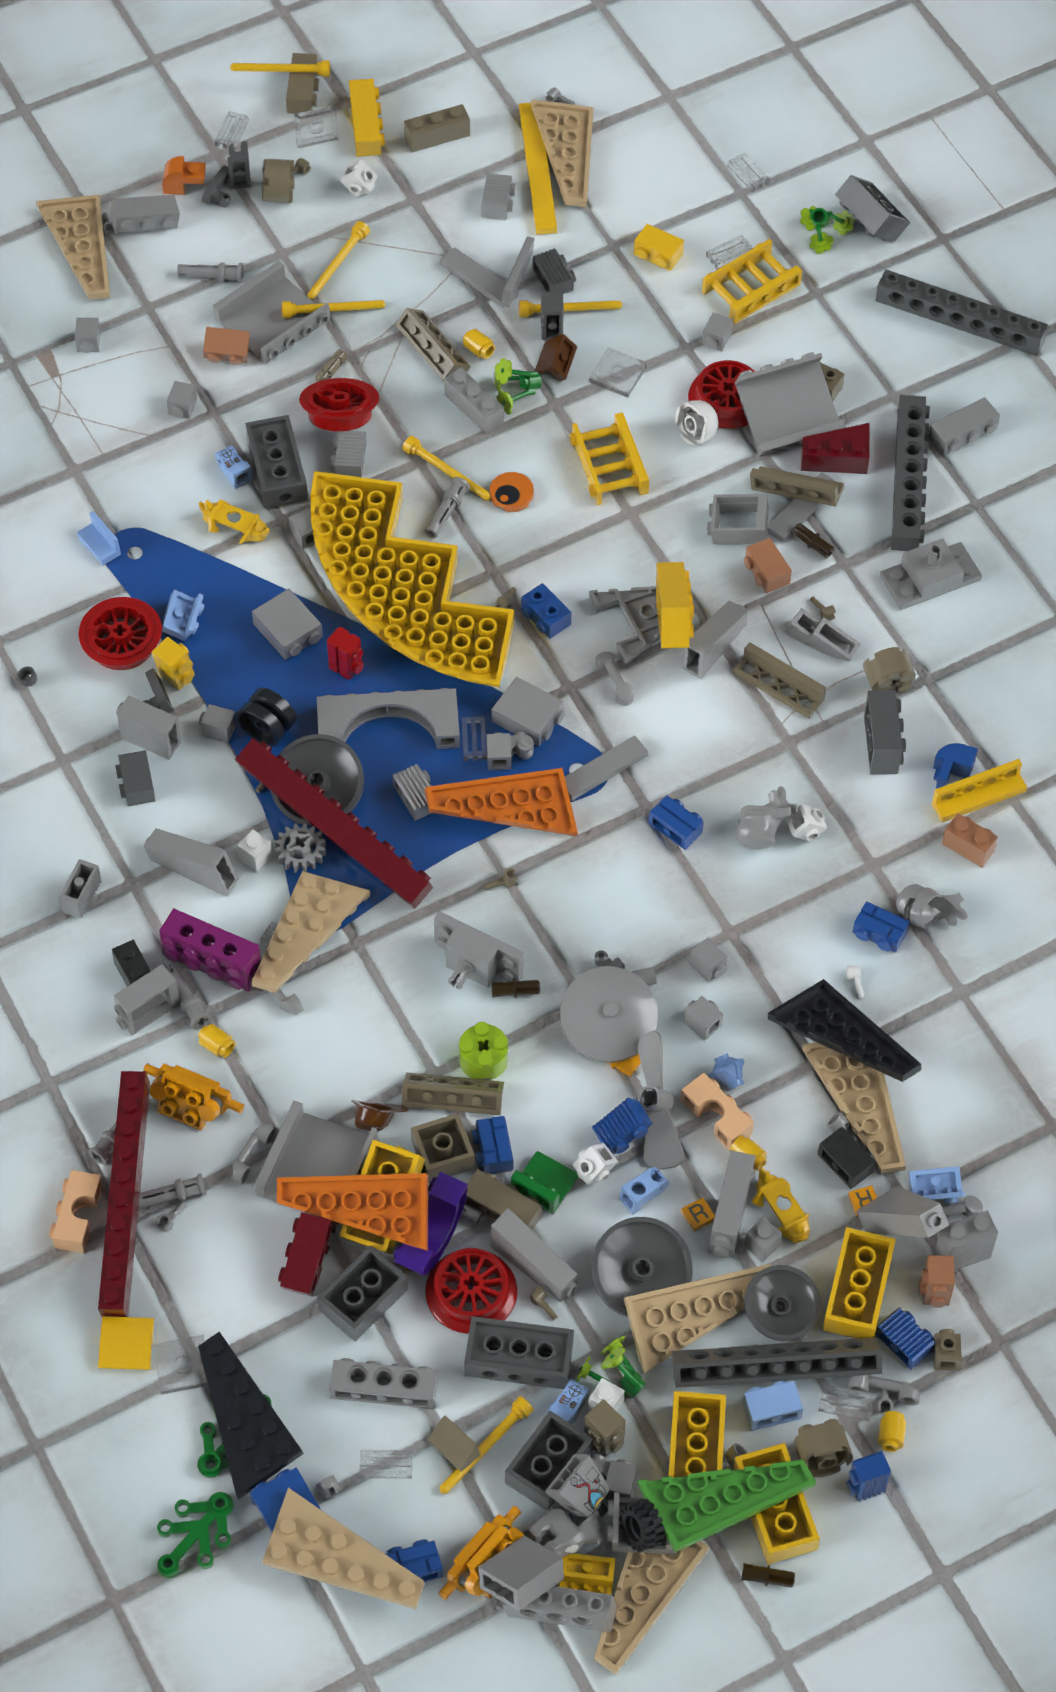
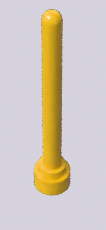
M321 60L317 64L232 63L230 69L241 72L317 73L321 77H330V60Z
M357 221L351 228V237L308 292L307 296L310 299H314L355 244L368 236L370 228L362 221Z
M383 300L327 303L329 304L330 312L382 309L385 307ZM282 301V318L289 319L299 313H312L325 303L295 305L291 301Z
M528 300L519 301L520 318H529V315H533V313H541V304H533L528 302ZM619 300L563 303L564 312L620 309L622 302Z
M413 435L406 439L402 447L403 451L409 455H419L451 478L460 477L466 480L472 492L486 501L491 500L490 492L424 449L419 439Z
M519 1396L512 1403L510 1414L478 1446L481 1456L464 1470L459 1471L456 1469L440 1485L439 1490L442 1494H447L518 1419L527 1418L534 1411L526 1399Z

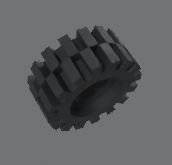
M641 1499L622 1507L619 1512L621 1514L619 1521L622 1522L620 1530H624L622 1535L624 1538L627 1537L626 1543L629 1546L632 1545L634 1551H645L663 1542L662 1539L665 1534L661 1531L665 1529L660 1523L663 1520L662 1517H658L659 1511L654 1509L652 1502L649 1503V1500Z

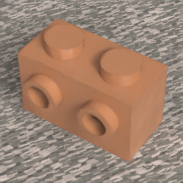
M206 327L203 348L204 358L210 362L229 361V363L234 365L247 363L250 331Z
M771 538L746 547L745 566L748 570L751 569L759 587L762 586L766 593L790 584L792 570Z
M957 813L945 829L942 844L978 866L983 867L995 852L998 836L990 829L983 828L974 823L971 818Z
M928 1255L925 1269H922L921 1280H919V1295H923L924 1305L936 1308L944 1307L950 1304L955 1285L954 1256Z

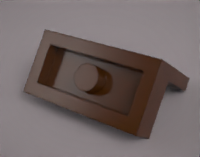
M564 334L545 341L535 371L540 375L549 371L560 382L566 380L578 346Z

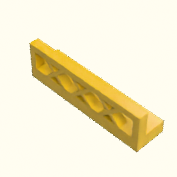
M1020 759L935 789L932 806L941 822L953 819L957 813L965 815L1025 793L1027 785L1020 775L1022 767Z

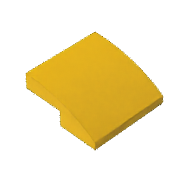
M103 1316L98 1368L151 1370L154 1318Z
M575 1553L562 1557L564 1579L559 1582V1587L612 1595L616 1558Z

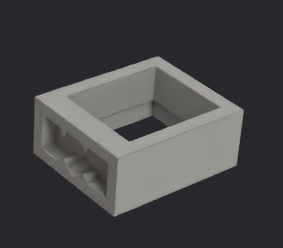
M714 495L713 504H709V517H712V521L707 524V533L712 535L713 544H755L767 539L769 519L768 495ZM757 512L756 527L720 528L721 513Z
M161 964L115 994V1006L113 1008L118 1016L116 1021L122 1030L127 1029L133 1036L180 1005L177 981L165 966Z

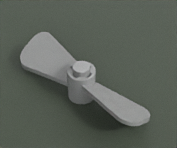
M651 1031L644 1034L638 1042V1053L647 1084L640 1091L638 1101L643 1106V1109L647 1110L648 1117L653 1122L647 1128L648 1132L645 1135L643 1158L645 1163L651 1168L667 1169L679 1166L683 1162L685 1154L670 1113L674 1104L673 1096L670 1092L663 1090V1039L660 1033Z

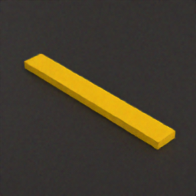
M519 103L536 235L557 233L546 148L531 103Z

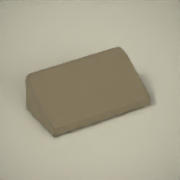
M444 1416L428 1437V1442L459 1471L464 1470L481 1456L477 1444L447 1416Z

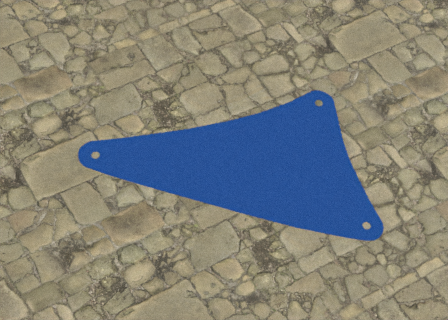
M127 528L114 534L118 539L121 555L106 564L131 598L144 601L157 612L161 625L174 589L193 598H196L199 593L204 595L202 600L204 609L201 615L197 616L196 622H199L195 634H190L186 641L162 632L161 639L164 640L168 636L177 644L182 643L189 650L188 655L193 663L192 667L195 674L191 682L200 693L207 707L211 704L235 711V714H237L241 707L249 702L248 699L256 689L262 687L278 693L292 706L296 713L297 721L287 732H284L285 735L278 744L271 747V753L276 757L296 739L318 734L316 697L347 695L350 693L370 694L372 692L388 693L394 691H416L419 689L438 690L441 688H456L460 748L436 749L432 735L423 726L412 720L400 717H383L368 721L356 728L346 740V744L358 756L364 771V790L359 803L351 813L360 820L358 822L363 828L368 826L376 832V839L381 843L385 840L395 848L394 853L398 857L402 855L407 857L413 863L411 867L417 872L420 869L425 871L455 852L511 826L431 813L414 821L409 810H407V807L393 787L394 774L418 764L422 771L426 770L429 774L431 786L563 768L565 777L570 774L569 768L572 764L580 763L584 766L603 754L593 745L556 723L550 738L547 741L544 740L539 747L534 745V753L531 758L521 759L516 753L511 757V770H488L487 734L500 732L503 734L510 733V736L515 735L492 722V708L503 695L501 691L492 686L455 678L417 663L387 645L364 625L297 594L295 595L322 624V638L317 643L301 650L298 655L291 656L285 660L254 626L252 611L287 589L184 543L145 528ZM131 547H139L142 549L143 554L138 559H131L128 557L127 551ZM339 627L349 631V634H354L361 638L364 667L358 675L355 674L349 680L342 677L340 672L336 673L329 669L327 639ZM236 718L237 725L229 743L238 756L252 738L240 727ZM246 772L255 791L260 782ZM607 781L591 789L590 791L586 792L585 794L581 795L573 801L570 799V802H574L576 800L597 793L605 786ZM264 787L260 793L255 791L263 807L274 841L279 840L278 833L285 834V827H289L292 830L296 823L287 818L277 807L270 790ZM322 834L323 839L326 841V856H322V863L315 862L316 869H312L310 866L307 867V873L370 890V897L366 901H362L357 906V910L341 922V926L337 929L340 930L387 898L393 891ZM283 863L291 897L303 870L299 868L297 873H294V867L286 870L285 863Z

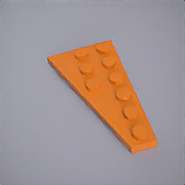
M563 768L428 786L424 790L428 809L431 813L570 836H577L578 834Z
M428 1174L277 1177L278 1204L428 1251Z

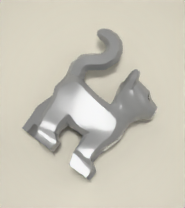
M562 1505L549 1509L543 1517L522 1529V1533L526 1537L538 1543L542 1541L543 1536H548L551 1541L547 1542L544 1547L560 1557L576 1553L584 1545L601 1544L604 1540L602 1527L597 1520L599 1516L597 1510L577 1527L567 1514L569 1511Z

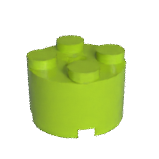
M481 1021L468 1028L462 1034L459 1041V1061L463 1072L472 1079L490 1078L492 1080L499 1077L505 1071L508 1063V1039L502 1030Z

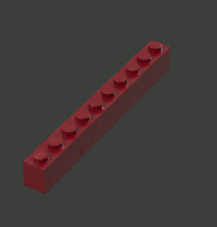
M252 738L234 759L238 765L415 909L433 889L429 882L431 877L421 869L418 872L411 867L413 863L404 855L398 857L394 853L395 848L384 840L381 843L376 839L377 833L370 827L366 826L363 828L358 824L360 820L350 811L347 814L340 809L342 805L333 797L328 800L323 796L325 791L317 784L313 783L311 786L305 781L307 777L297 768L295 771L288 767L290 763L280 754L277 757L271 753L272 748L263 740L258 743Z
M121 1071L98 1311L101 1317L129 1316L150 1081L146 1071Z

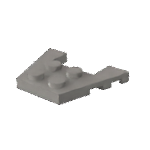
M656 586L633 587L627 591H618V589H609V592L589 591V598L597 612L619 605L635 634V637L616 643V649L624 664L631 661L660 639L656 608Z

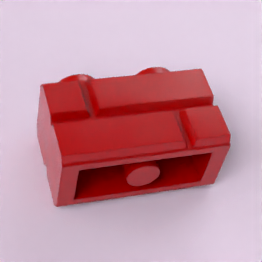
M342 627L337 628L327 639L329 669L336 673L340 672L342 677L349 680L355 674L358 675L364 667L361 638L354 634H349V631Z

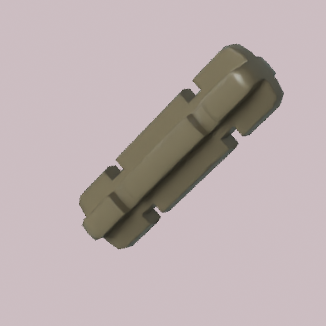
M339 349L333 354L334 357H331L324 365L323 371H319L316 375V382L329 379L336 373L341 366L340 364H343L347 359L345 351Z

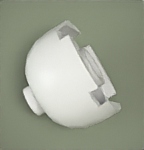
M702 400L688 401L680 405L676 411L675 423L676 426L680 425L682 432L679 434L686 443L692 446L703 444L715 435L718 429V417L714 408L709 403Z

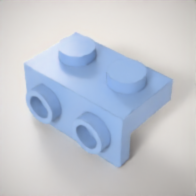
M174 589L162 622V632L186 641L190 634L194 635L199 625V622H196L197 616L199 617L204 609V604L202 603L204 595L199 593L196 598H193Z
M959 1166L908 1171L910 1191L933 1201L934 1199H943L944 1203L959 1202L958 1197L965 1196V1192L962 1191Z

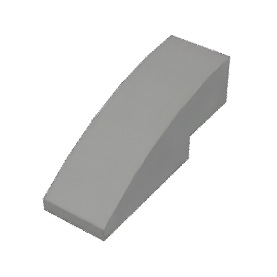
M803 608L798 611L785 630L786 633L809 647L848 662L861 644L823 617L820 621Z

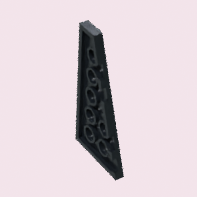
M824 979L768 1012V1020L901 1082L921 1071L922 1064Z
M219 1331L200 1344L198 1349L236 1497L239 1500L251 1492L257 1484L265 1482L304 1453Z

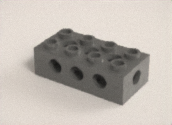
M289 415L245 423L247 443L264 509L307 501V482Z
M472 1316L464 1361V1376L564 1389L568 1384L574 1330Z

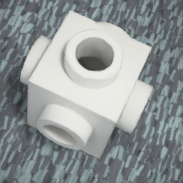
M360 159L347 165L340 181L351 193L358 197L363 194H369L374 189V183L378 176Z
M804 804L798 807V813H792V816L785 817L793 837L810 842L819 838L820 834L828 829L824 821V814L818 808Z
M604 1143L586 1147L577 1155L579 1158L573 1164V1167L576 1169L580 1179L585 1181L586 1184L602 1183L610 1176L609 1171L618 1163V1160Z

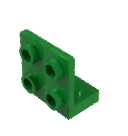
M537 1151L522 1173L517 1170L511 1177V1185L522 1195L535 1198L542 1205V1209L554 1215L579 1176L577 1172Z

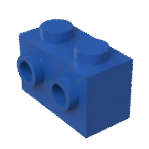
M543 583L521 597L522 614L525 618H530L535 623L538 631L542 634L544 633L549 639L571 625L572 612Z

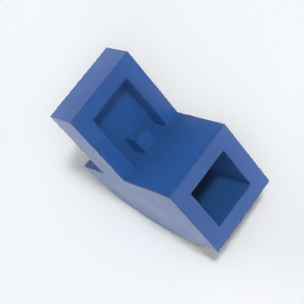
M952 743L942 747L935 756L933 769H936L933 780L937 781L935 789L947 785L951 774L962 778L970 777L976 761L978 748L960 743Z

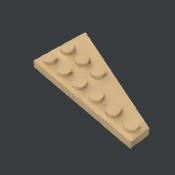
M532 99L531 107L564 203L570 206L586 207L593 107Z
M90 195L36 201L40 214L88 299L110 298L100 196Z
M302 871L252 979V986L275 993L294 974V970L301 963L304 964L309 959V955L315 949H319L341 926V922L348 915H352L362 901H366L370 897V890Z
M819 1043L803 1045V1052L840 1111L847 1118L849 1125L864 1149L869 1150L874 1156L875 1166L880 1174L904 1171L906 1164L884 1073Z
M771 1264L625 1297L624 1302L642 1374L672 1356V1351L683 1349L744 1310V1296L750 1281L757 1273L770 1267Z
M288 1488L262 1561L263 1565L417 1609L424 1588V1581Z
M699 1541L676 1552V1554L627 1553L614 1595L617 1608L612 1632L602 1631L594 1656L596 1662L617 1675L707 1554L709 1546Z

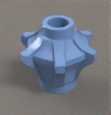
M728 1053L714 1059L716 1064L708 1074L710 1078L717 1080L725 1087L726 1091L744 1084L742 1067L745 1061L743 1058L729 1057Z

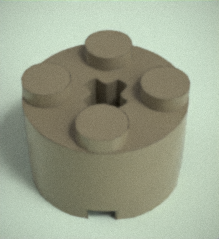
M264 159L262 172L263 201L292 203L293 190L290 189H294V176L290 173H294V160Z
M899 647L883 649L874 654L875 658L869 661L868 658L864 661L863 669L871 690H898L899 692H905L912 687L911 682L915 679L916 674L906 649L903 648V651H900Z
M829 1419L822 1424L814 1426L806 1424L798 1429L799 1434L794 1439L796 1453L799 1460H804L813 1477H825L841 1471L840 1466L846 1462L848 1466L852 1462L853 1455L844 1428L837 1419Z

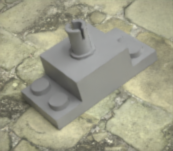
M942 538L904 552L901 564L881 571L880 577L900 610L981 581L982 574L962 542L948 546Z
M438 911L434 917L435 943L446 950V967L454 971L448 979V983L452 987L457 983L456 989H461L466 979L469 978L488 988L497 973L508 981L513 979L521 981L524 970V952Z

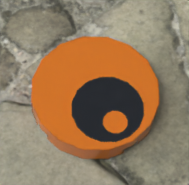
M517 472L500 474L490 485L491 501L497 508L498 506L503 508V511L518 512L527 508L531 500H533L534 486L531 480L524 474Z

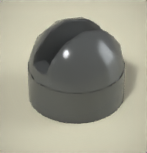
M27 666L18 671L17 678L23 686L31 687L37 681V674L32 667Z

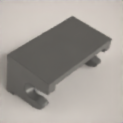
M247 141L241 142V150L238 152L234 151L233 144L229 146V157H227L230 189L251 188Z

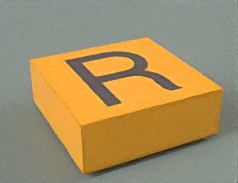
M872 1185L848 1192V1197L856 1217H859L856 1210L877 1198Z
M703 1197L681 1208V1213L693 1232L714 1222L715 1215Z

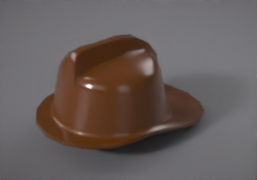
M351 1100L352 1103L356 1104L355 1126L366 1131H371L372 1127L376 1128L377 1132L388 1126L394 1113L409 1111V1108L401 1105Z

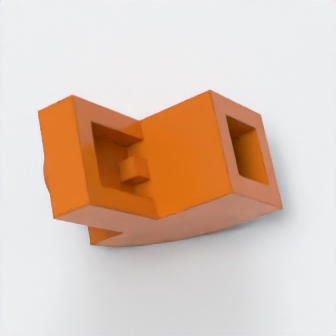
M177 156L168 160L164 168L163 194L184 195L186 184H204L206 163L185 162L184 156Z

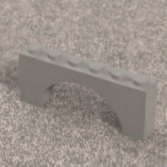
M441 688L438 690L419 689L416 691H394L388 693L372 692L370 694L350 693L347 695L316 697L318 734L330 735L346 743L350 734L368 721L383 717H400L412 720L423 726L432 735L436 749L460 748L456 688Z

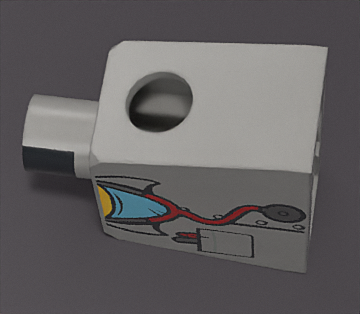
M574 1454L545 1492L576 1516L588 1517L597 1510L599 1512L598 1519H600L608 1512V1507L602 1500L609 1492V1486L589 1455Z

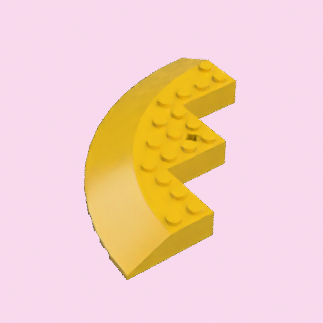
M314 471L310 494L311 525L314 542L326 575L348 609L369 631L413 661L455 678L500 688L514 628V610L450 601L458 563V545L395 537L403 501L401 482Z

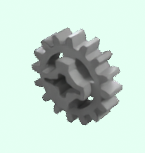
M296 823L292 830L289 827H285V834L279 832V840H275V857H278V863H285L286 870L294 867V873H297L299 868L307 872V867L309 866L312 869H316L315 862L322 863V856H326V841L323 839L322 832L316 833L315 826L307 829L306 823L303 824L302 828H299Z

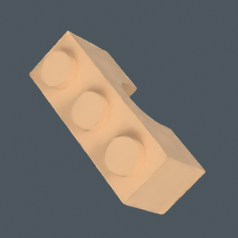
M702 1073L681 1090V1102L696 1117L706 1111H715L721 1115L722 1118L715 1123L714 1136L729 1151L731 1145L738 1137L743 1135L747 1138L752 1135L754 1125L752 1117L737 1107L733 1097L728 1094L726 1095L714 1078H709L705 1073Z
M71 1170L69 1179L65 1178L62 1189L64 1197L62 1201L58 1202L56 1208L57 1222L56 1224L52 1223L50 1229V1238L53 1240L54 1248L78 1253L85 1252L90 1234L89 1222L74 1215L83 1207L97 1208L103 1188L101 1175Z

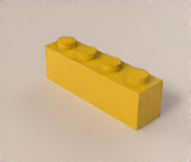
M374 78L349 80L356 157L381 155V146H385L384 133H380V130H383L382 118H378V115H381V104L376 102L379 99V87H374Z

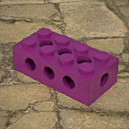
M173 908L159 930L163 955L170 961H179L193 971L199 970L204 972L214 980L220 979L227 982L234 989H243L249 992L252 987V979L261 962L259 945Z

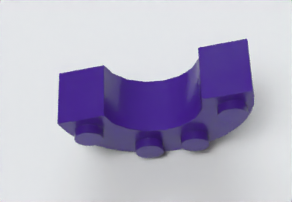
M440 1172L437 1178L433 1177L428 1186V1251L403 1243V1245L399 1244L393 1255L395 1263L423 1276L430 1273L447 1248L462 1215L468 1193L467 1183L443 1172Z

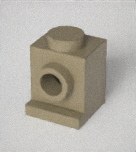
M942 1329L939 1333L934 1334V1370L960 1371L962 1364L961 1334H955V1331L952 1329Z

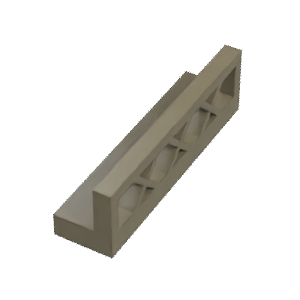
M405 309L395 325L441 380L444 381L445 377L459 368H463L468 372L471 366L423 310Z
M762 466L759 469L753 468L750 473L751 490L835 507L845 488L842 482Z
M751 642L744 648V657L733 669V674L809 719L825 700L826 687ZM746 664H749L755 668L756 672L746 673L742 669ZM771 677L774 679L775 684L766 685L762 682L761 678ZM789 688L793 690L794 695L785 696L781 694L780 689ZM808 699L813 702V705L808 710L800 705L799 700Z
M406 1072L403 1082L402 1106L500 1115L504 1082Z

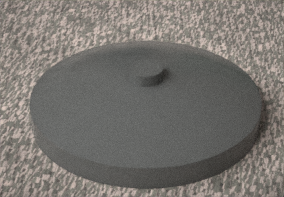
M313 734L296 739L281 751L280 755L290 763L288 765L293 771L296 768L307 777L305 780L311 786L315 783L325 791L323 796L328 800L331 797L337 800L342 805L340 809L347 814L355 809L364 790V771L358 756L348 744L330 735ZM272 793L274 802L287 818L303 826L306 823L307 827H313Z
M632 1217L616 1223L601 1236L592 1254L591 1276L598 1295L609 1308L627 1318L625 1297L689 1283L692 1280V1259L685 1241L671 1226L654 1218Z

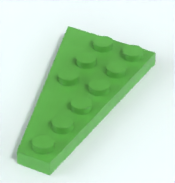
M804 1460L772 1463L771 1466H748L740 1470L731 1471L730 1469L692 1473L684 1477H662L661 1480H638L637 1485L644 1498L649 1500V1503L652 1502L654 1504V1509H658L659 1513L657 1515L662 1517L663 1521L660 1523L665 1529L663 1532L676 1553L814 1487L816 1481Z

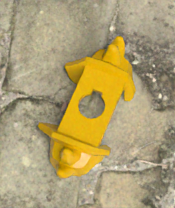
M220 499L215 503H211L209 500H206L205 503L199 502V508L203 513V520L208 524L209 532L217 533L219 531L216 523L233 528L244 534L239 541L240 544L251 541L262 542L270 532L267 525L259 518V514L255 515ZM238 513L241 518L238 522H230L227 515Z
M761 1167L759 1169V1181L755 1185L757 1193L752 1199V1203L758 1207H763L764 1197L781 1222L782 1226L777 1227V1229L782 1233V1236L795 1244L806 1241L810 1234L808 1219L810 1214L803 1212L790 1192L788 1181L782 1177L778 1178L775 1175H771L769 1171ZM781 1196L788 1199L791 1207L787 1210L779 1209L776 1205L777 1198Z

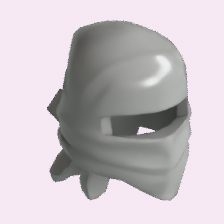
M780 786L777 791L772 790L768 794L770 803L764 806L746 805L741 809L736 836L743 846L751 850L772 847L775 844L774 836L781 819L792 816V813H798L797 804L788 803L786 800L784 787Z
M913 884L905 887L899 893L896 900L898 915L910 921L912 925L923 929H928L934 923L944 918L949 926H956L957 918L965 920L968 917L967 912L960 906V902L964 900L960 893L940 895L931 888Z

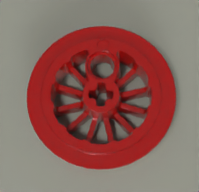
M722 360L714 362L704 368L694 379L689 388L688 401L702 400L709 403L717 414L718 428L734 429L747 426L749 424L743 406L739 401L740 397L735 381L740 373L747 370H752V373L755 371L738 361Z
M332 378L318 381L306 387L300 394L299 402L301 407L308 412L309 421L314 426L327 431H350L360 428L370 421L372 410L379 402V393L372 385L361 380Z
M115 597L96 604L85 614L80 623L78 635L81 647L90 658L109 669L128 670L141 665L151 656L152 651L160 641L162 625L157 612L144 601L131 597ZM124 618L123 622H117V619ZM130 619L135 620L130 626L128 625ZM113 621L114 624L109 625L107 623ZM103 635H108L107 638L101 639Z
M478 1248L460 1249L443 1257L431 1270L425 1286L426 1302L432 1315L448 1329L464 1334H469L472 1316L505 1321L514 1309L518 1292L517 1282L510 1267L495 1254ZM471 1264H478L475 1271L472 1272ZM460 1265H467V1273L462 1270ZM482 1267L489 1268L485 1272L480 1274ZM493 1274H494L496 1277H498V1278H495V1279H487L488 1277H490V1276L493 1275ZM449 1282L458 1283L456 1289H450L446 1284ZM470 1285H474L473 1290H469ZM500 1286L501 1291L498 1292L488 1287ZM483 1294L493 1297L496 1300L491 1304ZM462 1298L457 1308L451 1305L455 1300ZM480 1300L486 1308L477 1310L476 1301ZM466 1302L472 1303L473 1311L463 1310Z

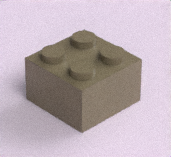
M459 1113L411 1127V1141L415 1152L425 1158L422 1170L423 1173L428 1174V1183L431 1182L433 1177L437 1178L440 1172L453 1176L475 1169V1155Z

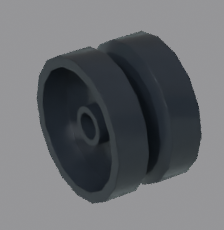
M264 687L257 688L248 699L249 702L245 703L237 712L236 718L240 727L251 738L259 743L263 740L270 747H274L285 735L284 732H287L297 721L296 713L292 706L278 693Z

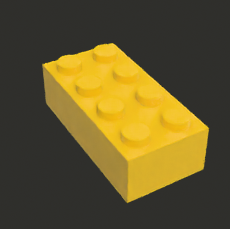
M684 562L656 563V608L661 648H689V639H694V627L692 625L694 604L691 582H689V570L685 571Z
M372 1140L360 1175L421 1173L425 1158L418 1154ZM344 1224L339 1234L340 1237L367 1247L371 1245L374 1249L390 1255L393 1254L397 1242Z
M846 1227L822 1331L855 1339L874 1337L895 1246V1238Z
M674 1391L668 1477H684L692 1473L722 1470L726 1395Z
M785 1443L735 1457L733 1470L744 1469V1467L771 1466L772 1463L791 1461ZM803 1492L750 1517L767 1565L818 1550L820 1538Z

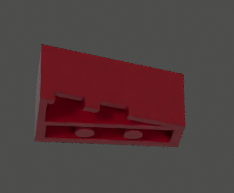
M870 423L803 437L801 471L867 474Z
M302 1212L300 1218H295L292 1232L295 1233L292 1243H288L285 1257H288L285 1267H281L278 1276L281 1288L313 1297L322 1272L321 1265L324 1255L328 1254L330 1248L327 1245L330 1234L335 1233L337 1228L331 1220Z

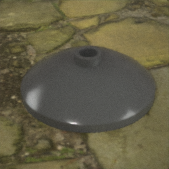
M775 1265L761 1270L752 1278L745 1292L744 1307L750 1323L762 1335L777 1341H792L806 1335L814 1327L821 1311V1298L815 1283L803 1271L792 1266ZM775 1305H782L784 1310L778 1311Z

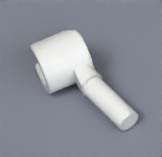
M848 965L846 979L854 980L858 998L862 999L864 998V993L860 981L861 969L859 966Z

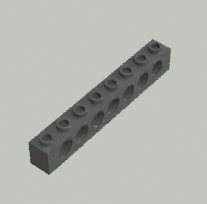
M885 269L877 286L875 301L1035 356H1038L1045 341L1048 327L1046 323Z
M900 395L891 550L910 551L918 548L919 543H924L925 530H921V525L925 523V512L921 511V507H925L926 494H922V489H926L927 476H923V471H927L928 458H924V454L928 452V441L924 440V437L928 436L929 423H925V419H929L930 406H926L925 396Z
M872 1337L672 1351V1372L676 1388L882 1374V1349L878 1338Z

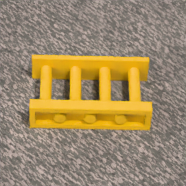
M771 239L757 244L750 251L713 273H708L703 278L702 293L705 295L715 290L730 305L729 318L733 319V324H736L801 284L802 269L796 265L786 270L771 255ZM765 260L779 276L769 279L755 265ZM748 270L763 286L758 289H752L739 274ZM731 279L746 296L736 300L722 284Z
M623 412L614 414V423L610 427L580 433L577 423L572 424V433H569L571 446L576 447L589 482L591 498L595 497L597 505H602V493L630 486L637 487L640 496L649 494V478ZM610 435L617 436L619 440L616 444L587 450L584 441ZM616 452L624 453L625 455L622 461L593 467L590 458ZM623 469L630 470L632 473L629 478L599 484L597 475Z

